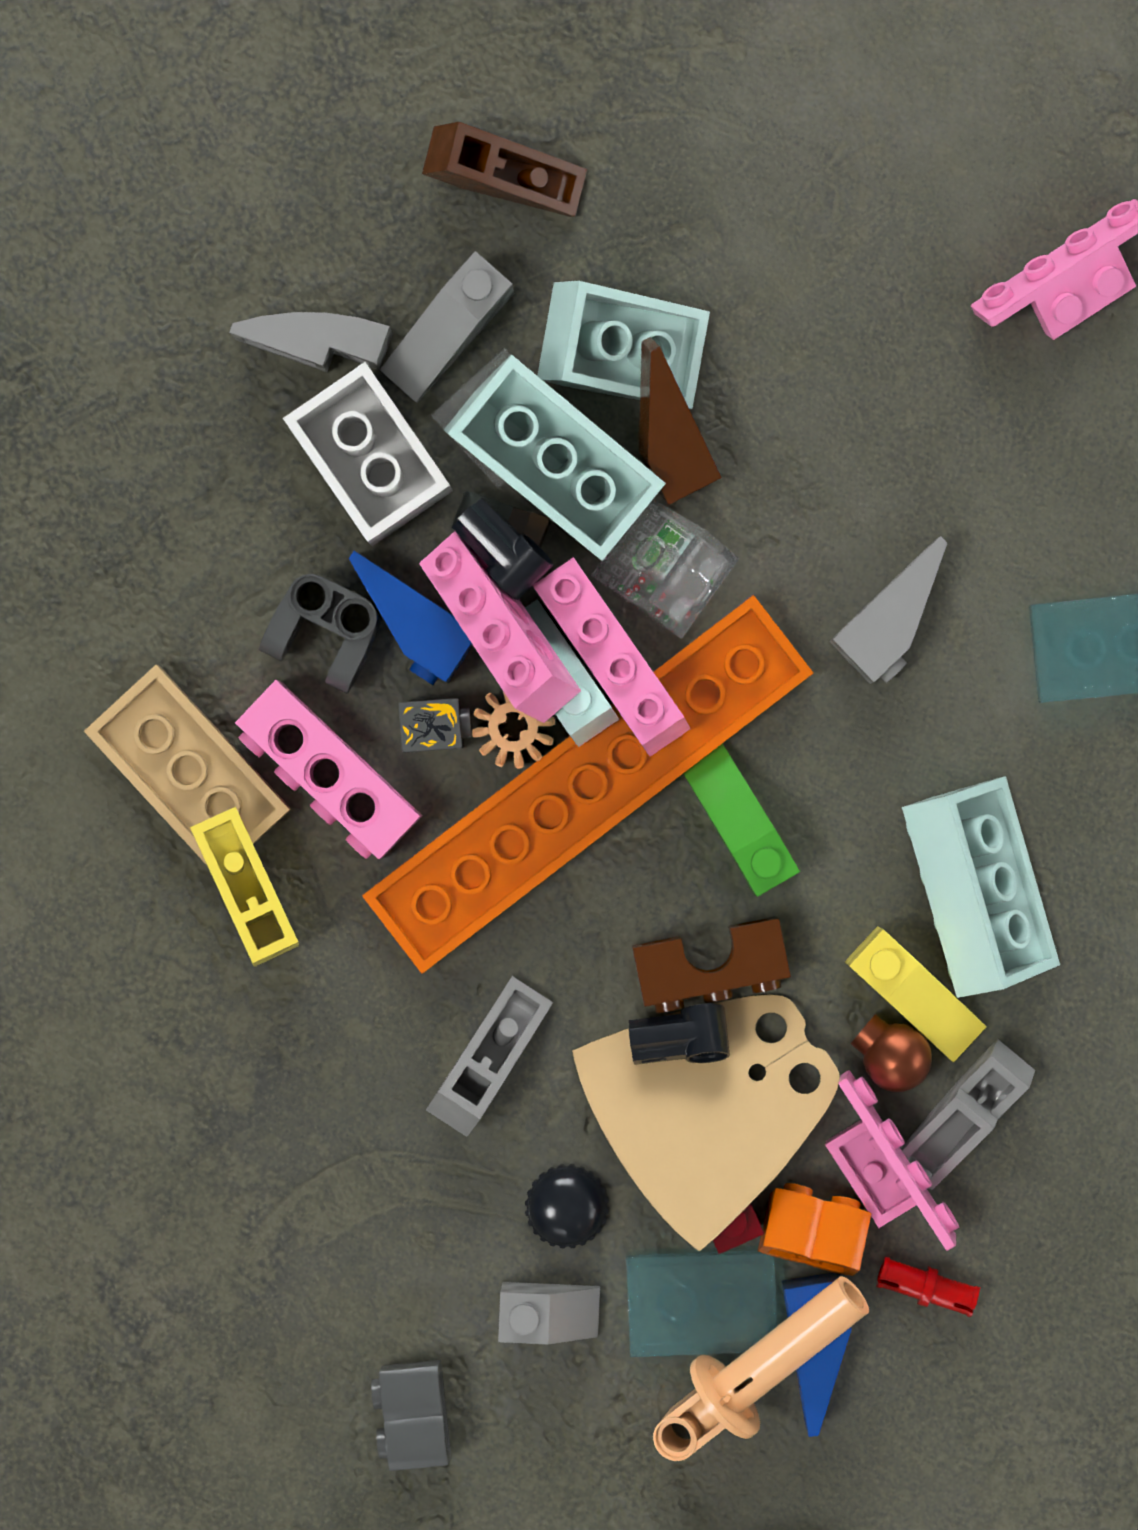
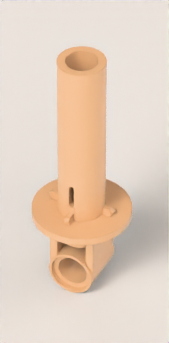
M840 1276L729 1365L725 1366L722 1362L709 1355H700L694 1359L690 1365V1374L695 1389L673 1405L656 1426L653 1433V1441L657 1451L668 1460L682 1461L689 1458L725 1428L743 1439L753 1437L760 1429V1418L754 1403L869 1313L868 1304L860 1290L849 1279ZM672 1423L683 1425L688 1430L691 1439H683L676 1435L673 1431Z

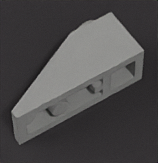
M475 251L440 290L381 367L380 371L413 401L418 403L514 295L513 284Z
M941 536L935 539L829 641L869 684L874 683L879 677L887 683L907 664L901 656L911 647L947 546V542Z
M512 976L426 1108V1111L467 1137L485 1113L553 1002Z

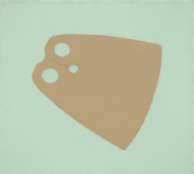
M757 995L713 1003L725 1007L730 1056L718 1062L690 1063L686 1059L634 1065L630 1047L629 1028L572 1051L579 1079L587 1100L620 1162L662 1218L699 1252L731 1224L787 1165L823 1117L838 1089L840 1076L836 1065L825 1050L816 1048L807 1041L804 1032L806 1026L805 1019L795 1004L784 996ZM681 1011L669 1015L681 1014ZM766 1013L780 1015L787 1024L785 1036L776 1043H766L756 1034L755 1025L757 1020ZM801 1063L814 1065L820 1073L818 1088L809 1094L796 1092L789 1083L791 1070ZM754 1064H760L765 1067L766 1075L760 1081H754L749 1077V1068Z

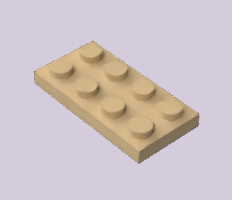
M157 664L84 730L87 736L205 864L204 857L190 827L236 807L252 843L255 844L291 810L285 801Z

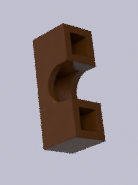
M774 916L728 926L731 938L729 957L719 967L709 970L697 968L686 959L680 936L632 945L644 1006L654 1005L656 1013L684 1008L683 999L703 995L704 1003H711L732 998V989L751 985L753 993L781 988L780 979L789 978L791 975L779 918Z

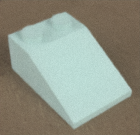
M583 281L554 282L537 376L548 383L640 400L641 343L643 340L651 337L660 346L689 409H692L710 312Z

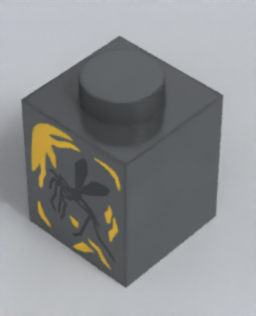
M458 698L398 703L403 753L464 748L463 738H472L470 708L461 709L460 699Z

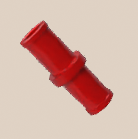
M886 1256L883 1259L876 1281V1287H882L918 1299V1305L928 1307L929 1303L965 1314L970 1318L973 1315L980 1293L979 1286L968 1285L938 1275V1269L928 1266L925 1271L891 1260Z

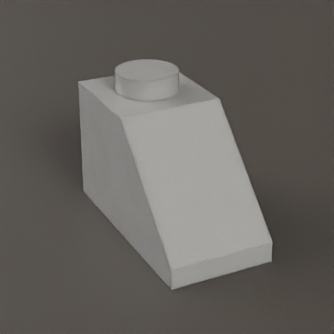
M502 1282L498 1342L548 1345L598 1337L600 1286Z

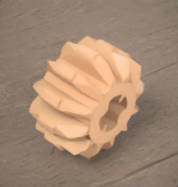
M504 691L506 703L502 705L496 696L488 693L485 699L495 710L492 714H489L482 709H475L474 716L478 719L489 721L488 727L473 729L472 736L480 738L490 735L492 740L482 745L479 752L485 756L496 746L500 747L501 750L495 761V764L499 767H503L506 763L509 751L514 752V764L517 769L524 767L521 751L527 749L535 761H539L542 755L532 744L535 740L545 745L551 746L554 739L538 732L539 727L555 725V718L551 717L543 723L515 709ZM511 713L520 714L518 720L521 721L525 718L528 724V730L520 732V740L508 741L510 735L502 736L500 731V725L508 722V714Z

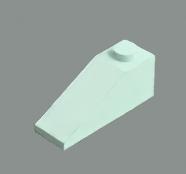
M537 599L525 608L581 690L555 713L570 737L580 747L618 721L619 718Z

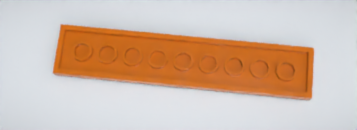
M754 595L653 672L685 717L691 728L690 730L649 757L612 703L610 706L618 716V721L580 747L577 746L570 736L539 761H536L362 895L421 974L813 674V671Z

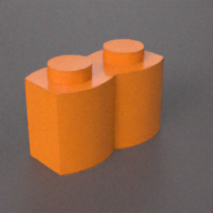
M786 1183L783 1189L775 1188L769 1197L762 1228L764 1235L760 1237L758 1252L788 1261L804 1263L838 1274L854 1276L858 1273L861 1267L872 1213L860 1209L861 1203L852 1198L832 1196L830 1202L813 1197V1190L803 1185Z

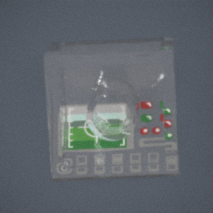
M653 499L603 561L600 562L591 576L648 618L682 639L739 558L707 530Z

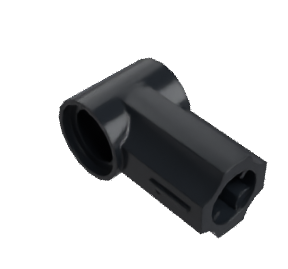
M481 498L470 506L452 527L488 565L486 570L497 585L515 600H519L553 566V562L530 537L523 533L520 535L486 498Z
M698 1004L682 1009L681 1014L629 1020V1039L634 1065L686 1059L690 1063H712L725 1060L730 1056L725 1007L720 1004Z

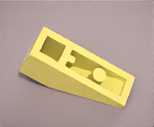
M236 807L190 827L253 966L260 965L298 947L299 942Z
M878 926L845 961L853 971L953 1063L987 1027L884 929Z

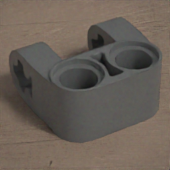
M315 574L302 575L294 580L277 607L263 635L259 651L282 661L290 650L304 620H310L345 638L327 674L325 683L348 694L371 651L381 623L380 613L376 606L366 598L322 576ZM318 584L325 591L326 598L324 604L314 611L305 610L300 601L301 592L308 585ZM354 606L365 607L370 615L369 625L359 633L348 631L344 624L346 612Z

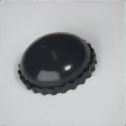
M560 1164L557 1168L550 1167L548 1172H542L539 1175V1179L534 1180L532 1188L527 1192L528 1199L525 1201V1206H527L525 1215L529 1218L528 1225L533 1227V1233L539 1235L541 1241L549 1242L550 1246L558 1245L561 1249L567 1246L570 1248H575L577 1245L583 1246L587 1240H593L596 1236L595 1234L601 1232L602 1224H605L607 1221L606 1214L610 1210L607 1206L609 1197L605 1193L607 1189L601 1185L600 1178H596L592 1171H586L583 1166L575 1167L574 1164L569 1166Z

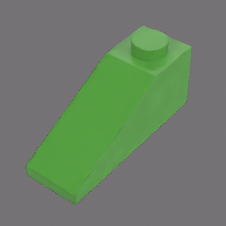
M723 743L683 773L756 897L800 872Z

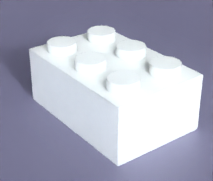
M366 362L283 418L372 547L453 491Z

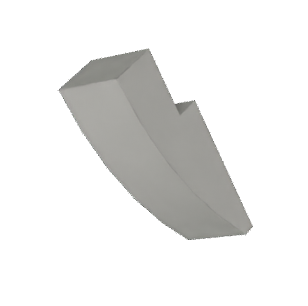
M291 312L259 316L232 323L229 332L237 341L324 372H328L334 354L360 364L366 362L368 367L380 370L393 335L390 326L359 317L315 312Z
M999 1039L955 1083L901 1147L902 1152L910 1163L917 1160L924 1168L932 1183V1186L929 1187L930 1190H933L995 1128L997 1120L1030 1088L1035 1070Z

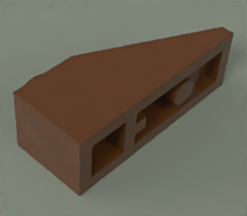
M462 122L434 126L422 171L423 175L465 190L568 217L576 216L587 173L586 168Z
M649 337L641 343L639 452L645 466L666 483L659 491V494L670 505L722 477L660 346Z

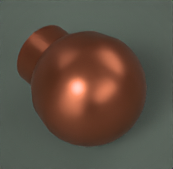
M875 1014L851 1042V1045L864 1055L863 1063L868 1075L876 1085L887 1091L904 1092L911 1090L921 1084L930 1071L932 1053L928 1041L920 1031L906 1024L894 1023L889 1025Z

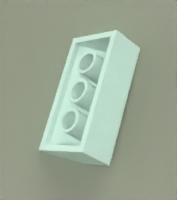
M510 355L483 382L444 429L447 434L602 561L666 484L513 355Z
M1006 776L937 795L902 807L907 832L913 844L920 869V877L926 889L934 917V925L939 934L947 962L948 974L952 980L956 997L1002 990L1059 966L1060 962Z

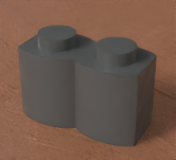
M441 1360L383 1365L379 1371V1379H372L371 1381L374 1409H382L384 1428L377 1429L376 1434L379 1459L387 1458L389 1471L449 1465L451 1447Z

